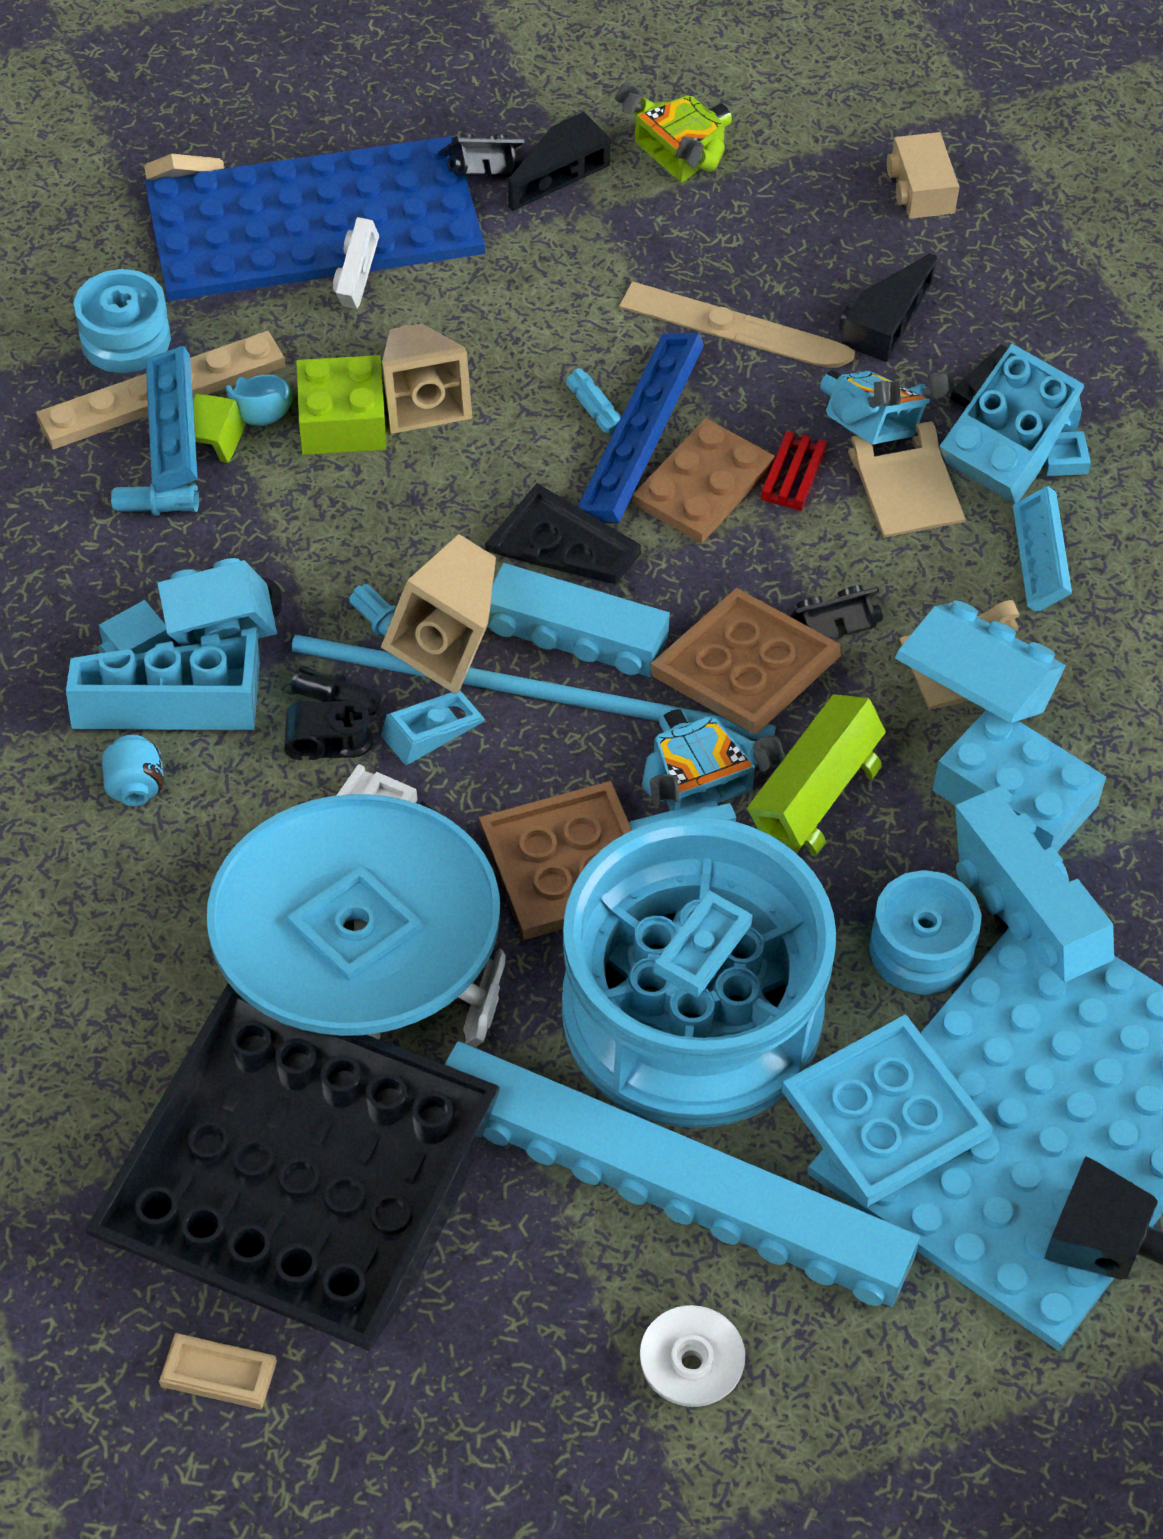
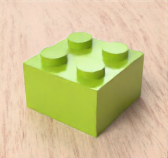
M380 355L296 360L302 455L387 450Z

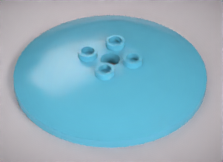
M371 794L330 796L293 806L274 815L250 831L236 844L220 866L211 886L206 916L208 937L215 961L227 982L245 1001L268 1017L283 1024L319 1034L339 1036L375 1034L399 1029L435 1014L453 1002L476 980L485 967L496 943L500 924V896L493 869L483 851L463 829L438 812L417 803L389 796ZM349 920H363L367 923L366 927L357 931L347 930L343 927Z

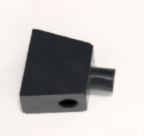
M1085 1156L1050 1239L1044 1259L1120 1280L1128 1278L1137 1255L1163 1265V1232L1149 1226L1158 1200L1152 1194L1097 1161Z

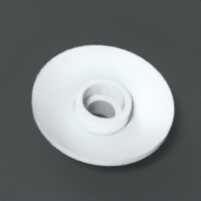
M680 1306L664 1312L647 1328L641 1342L640 1363L647 1382L664 1399L682 1406L699 1407L723 1399L736 1387L744 1370L745 1348L736 1327L722 1314L702 1306ZM692 1355L698 1357L702 1364L697 1369H688L684 1367L682 1360L686 1356Z

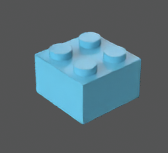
M236 558L224 559L216 562L212 569L200 572L191 569L181 570L173 573L170 576L171 579L157 582L167 634L181 646L201 643V636L219 634L220 640L240 637L241 630L257 627L258 639L277 634L268 585L245 560L240 561Z

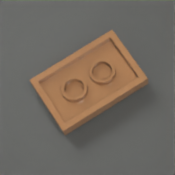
M705 418L634 492L632 504L696 541L703 543L771 469L775 456Z

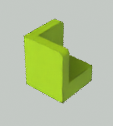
M196 393L193 400L195 442L213 445L220 462L229 463L246 426V423L241 418L239 407L235 399Z

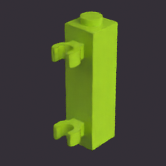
M835 694L831 696L748 805L747 810L758 830L776 838L795 852H798L803 844H805L812 856L818 855L826 844L824 835L816 828L818 823L860 767L864 770L867 778L872 780L882 767L881 760L872 750L886 731L869 698Z

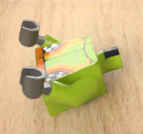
M627 82L621 85L614 99L622 103V109L625 113L636 115L635 142L681 183L686 181L700 169L712 172L717 168L725 150V127L732 122L731 113L724 104H718L708 110L693 96H684L670 102H652L642 97V91L635 85Z

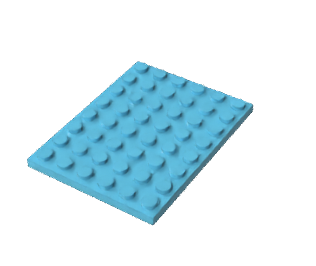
M1008 928L921 1032V1035L992 1125L991 1137L867 1208L824 1149L809 1165L807 1174L854 1208L919 1235L918 1253L1050 1346L1060 1351L1114 1279L1044 1259L1050 1239L1085 1156L1097 1161L1155 1196L1158 1203L1149 1223L1150 1227H1153L1163 1214V986L1115 955L1113 961L1064 982L1050 967L1045 968L1039 962L1035 952L1023 940H1017Z

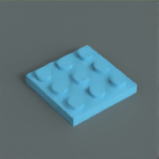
M906 1014L782 1082L781 1092L866 1208L990 1138L993 1130L992 1125Z

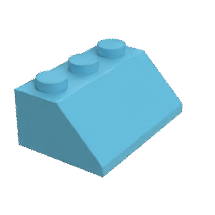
M957 600L953 601V603L934 606L895 656V659L1009 723L1043 713L1066 667L1065 664L1054 659L1055 653L1051 649L1031 642L1029 645L1015 637L1016 631L1011 627L996 621H992L990 624L977 617V609Z

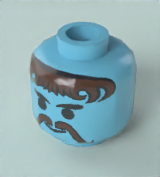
M126 735L116 739L103 752V785L106 793L116 801H122L123 804L128 806H140L162 790L164 782L162 755L155 744L142 736Z

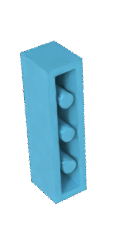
M503 563L493 582L487 628L503 637L513 635L530 640L542 649L550 650L556 648L572 653L578 659L585 662L598 661L615 666L619 671L627 675L641 674L651 677L650 664L661 655L668 639L670 612Z

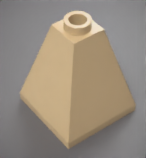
M423 323L390 329L382 360L391 434L472 419L468 361L465 347Z

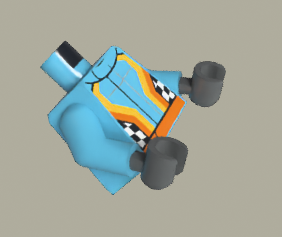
M830 370L823 377L820 390L831 397L826 408L829 417L866 442L877 444L913 437L916 432L915 426L919 424L926 404L930 402V398H941L952 393L955 387L952 371L929 374L928 388L924 384H919L908 389L901 386L900 381H891L870 371L842 375L835 370Z
M681 709L671 710L664 714L659 721L664 733L655 737L654 753H651L646 759L642 787L652 798L653 807L660 806V801L666 800L670 811H676L710 800L720 803L753 791L755 765H758L761 771H766L770 768L769 761H783L785 756L781 741L776 736H767L757 741H751L729 728H724L716 718L706 717L690 723Z

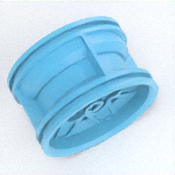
M678 817L660 820L629 831L604 847L590 860L576 880L567 901L563 927V954L566 968L562 992L563 1028L571 1054L590 1083L613 1103L632 1114L660 1124L688 1128L716 1127L742 1121L765 1111L785 1097L781 1092L782 1082L810 1067L816 1055L825 1013V993L832 973L836 948V926L829 898L821 882L802 858L776 838L748 825L713 817ZM710 890L753 914L752 924L699 997L696 998L654 974V965ZM675 914L673 922L670 919L663 917L665 915ZM653 945H660L664 948L652 949L649 947ZM742 954L748 958L741 959L736 958L732 955ZM606 965L626 980L617 987L609 989L604 974ZM786 985L785 994L778 1007L773 1006L763 995ZM649 986L656 987L657 989H659V991L648 992L643 990L642 988ZM739 996L744 998L745 1000L733 1001L727 997ZM682 1014H685V1015H688V1016H700V1017H698V1018H688V1017L683 1016Z

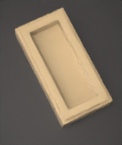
M175 1333L159 1383L164 1388L262 1410L277 1360L275 1355Z

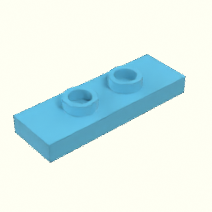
M1049 486L1038 490L1013 505L1027 607L1033 611H1041L1072 594L1057 494Z

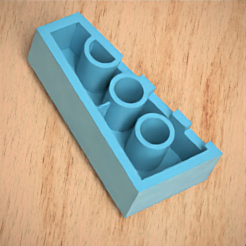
M257 627L241 630L240 637L220 640L219 634L201 636V643L174 647L173 641L155 644V648L144 653L134 654L129 648L71 658L66 696L72 729L254 730L260 668Z
M1004 784L955 805L959 853L956 872L959 880L968 889L971 888L983 900L991 914H997L1009 926L1011 933L1017 940H1023L1035 952L1039 962L1045 968L1050 967L1064 982H1067L1114 960L1113 923L1078 879L1069 882L1066 868L1062 863L1063 859L1053 846L1046 850L1042 848L1033 834L1036 831L1035 823L1026 812L1017 816L1010 807L1013 795Z

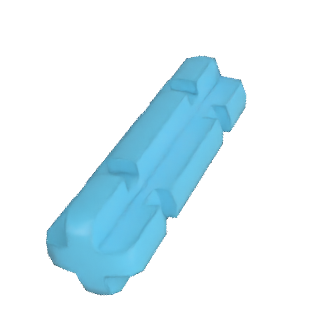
M581 368L575 369L571 375L567 376L566 385L572 393L576 392V398L593 419L596 418V423L600 429L612 436L621 419V415L614 410V406L599 387L594 385V381L588 373L584 372Z

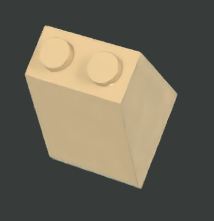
M458 534L407 580L381 648L456 695L461 689L488 626L496 557Z

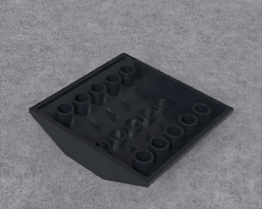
M228 983L86 1227V1234L370 1351L416 1284L460 1196L498 1097L500 1086L369 1035L339 1036L319 1034L283 1024L251 1006Z

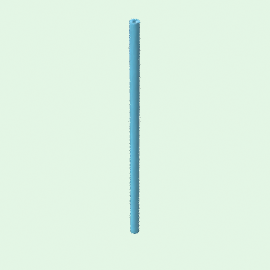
M297 634L293 638L292 652L427 677L386 651ZM469 668L463 682L464 685L657 722L667 712L681 709L690 723L706 717H713L724 728H729L751 740L774 736L776 730L775 725L767 724L760 732L754 735L717 714L475 668Z

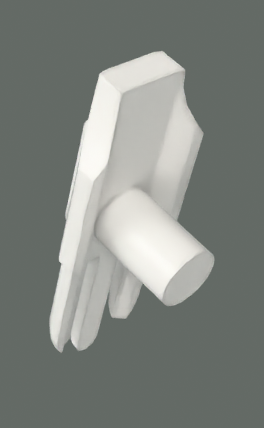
M501 948L497 950L494 961L488 959L480 987L472 983L458 997L471 1004L463 1031L466 1038L465 1044L475 1048L484 1042L487 1029L491 1026L499 1000V982L506 955Z

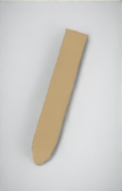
M633 281L619 305L621 309L812 365L838 368L852 362L855 356V350L839 342Z

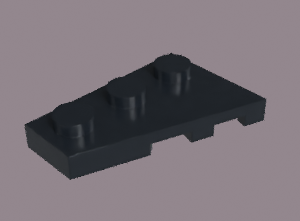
M538 483L535 484L485 543L487 552L612 584H617L642 554L639 543Z

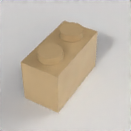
M941 133L895 137L893 152L887 155V172L890 178H896V199L898 205H905L909 219L954 214L959 184Z

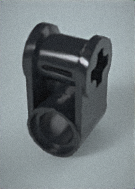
M356 700L295 702L287 708L284 751L286 755L295 760H302V756H310L309 760L361 757L368 753L373 745V735L368 728L370 722L369 711L363 703ZM349 712L353 713V723H350ZM352 736L353 747L349 746L348 737Z

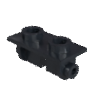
M467 133L453 137L450 144L438 151V156H450L447 161V167L456 176H482L485 174L483 164L485 162L488 176L511 177L521 164V160L515 155V149L524 144V139H508L507 135L504 134L492 135L487 138H475L474 134Z
M855 585L837 593L838 598L823 601L821 596L811 597L796 604L797 609L789 617L830 639L839 636L835 621L841 620L845 635L876 627L877 622L883 620L880 606L878 604L872 606L871 599L879 592V588L874 587L864 590L862 585Z

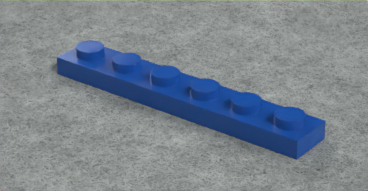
M699 333L661 335L578 505V508L603 523L620 522L704 346Z

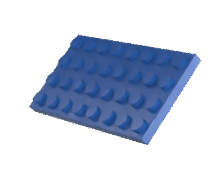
M454 136L212 170L211 172L202 171L198 174L173 178L162 177L158 180H145L167 301L334 277L337 268H343L346 254H344L345 237L348 230L354 229L357 217L373 220L379 234L370 271L485 254V243L466 176H456L454 172L448 170L447 161L450 156H438V151L450 144Z

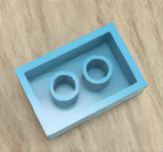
M985 710L938 761L932 791L952 804L957 805L1004 784L1013 795L1012 802H1010V807L1017 816L1026 812L1035 823L1036 831L1033 834L1042 848L1046 850L1053 846L1058 852L1098 806L1106 776L1020 721L1009 723Z

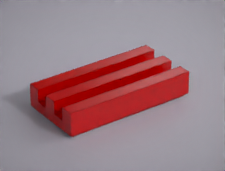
M786 431L762 489L761 500L802 511L825 454L827 441L819 439L818 443L814 444L810 443L811 437L803 435L801 440L794 438V432ZM791 448L797 449L779 494L773 493ZM806 452L813 453L795 499L788 497Z

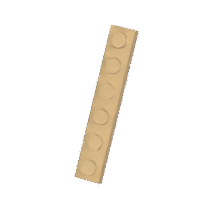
M269 331L191 357L193 400L196 393L208 395L225 389L226 385H236L239 377L249 379L286 367L285 357ZM146 373L37 411L38 422L52 449L148 416Z

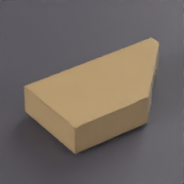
M169 154L144 165L146 179L158 180L162 177L187 176L198 174L202 171L211 172L212 170L224 169L223 160H220V158Z

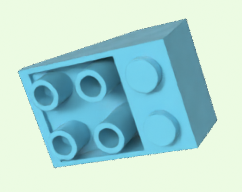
M1011 344L939 446L945 463L1013 504H1016L1044 465L1084 389V384L1016 345Z

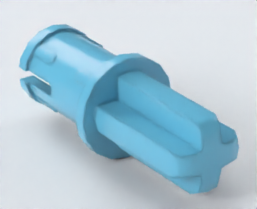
M152 484L151 487H115L111 493L112 508L117 511H151L153 516H160V512L169 511L197 512L199 508V492H196L198 490L196 484L181 485L162 493H158Z
M370 585L357 586L349 597L350 603L372 624V631L376 635L382 634L385 636L397 606H390Z

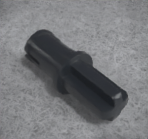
M303 665L299 666V671H295L291 683L293 693L311 697L321 702L359 701L367 707L371 716L377 713L381 703V694L379 692L346 682V677L342 674H336L335 676L327 675Z

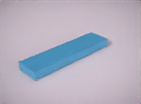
M184 346L146 359L152 485L158 493L198 480L190 354Z

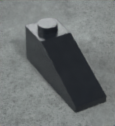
M585 112L552 126L508 179V207L512 211L517 210L610 166L611 138Z
M929 253L861 292L853 307L847 306L842 313L839 322V329L843 330L842 344L857 352L887 362L933 283L937 256Z

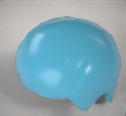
M257 375L249 379L239 377L234 390H232L231 385H226L227 397L235 399L242 420L251 426H266L278 421L285 415L293 402L292 388L286 380L276 375Z

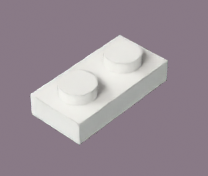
M357 217L354 229L348 230L344 241V254H346L343 268H337L333 280V290L336 292L342 306L358 309L361 303L379 239V234L373 220Z

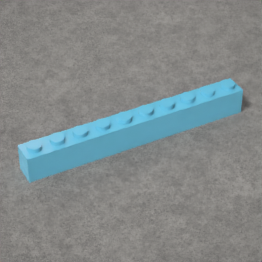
M457 1041L444 1065L500 1086L498 1097L483 1133V1136L490 1142L500 1146H506L508 1143L526 1150L527 1154L540 1164L552 1165L555 1162L571 1169L575 1177L587 1184L597 1185L599 1182L617 1189L618 1193L631 1203L642 1205L648 1202L664 1209L665 1214L675 1222L685 1225L692 1222L710 1229L712 1235L724 1243L735 1245L741 1242L757 1249L759 1255L770 1263L784 1265L786 1262L804 1269L806 1275L819 1284L832 1285L836 1283L852 1290L857 1299L868 1305L879 1306L883 1303L893 1308L915 1258L920 1240L919 1235Z

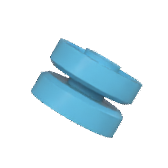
M117 269L102 272L88 279L78 289L73 304L82 351L91 364L108 372L129 373L145 369L146 359L167 352L171 335L167 319L166 302L163 288L153 277L140 271Z
M921 870L904 873L889 882L878 897L871 932L869 953L874 968L887 983L908 993L920 995L946 992L960 983L971 968L975 946L977 945L982 914L976 897L962 882L940 872Z

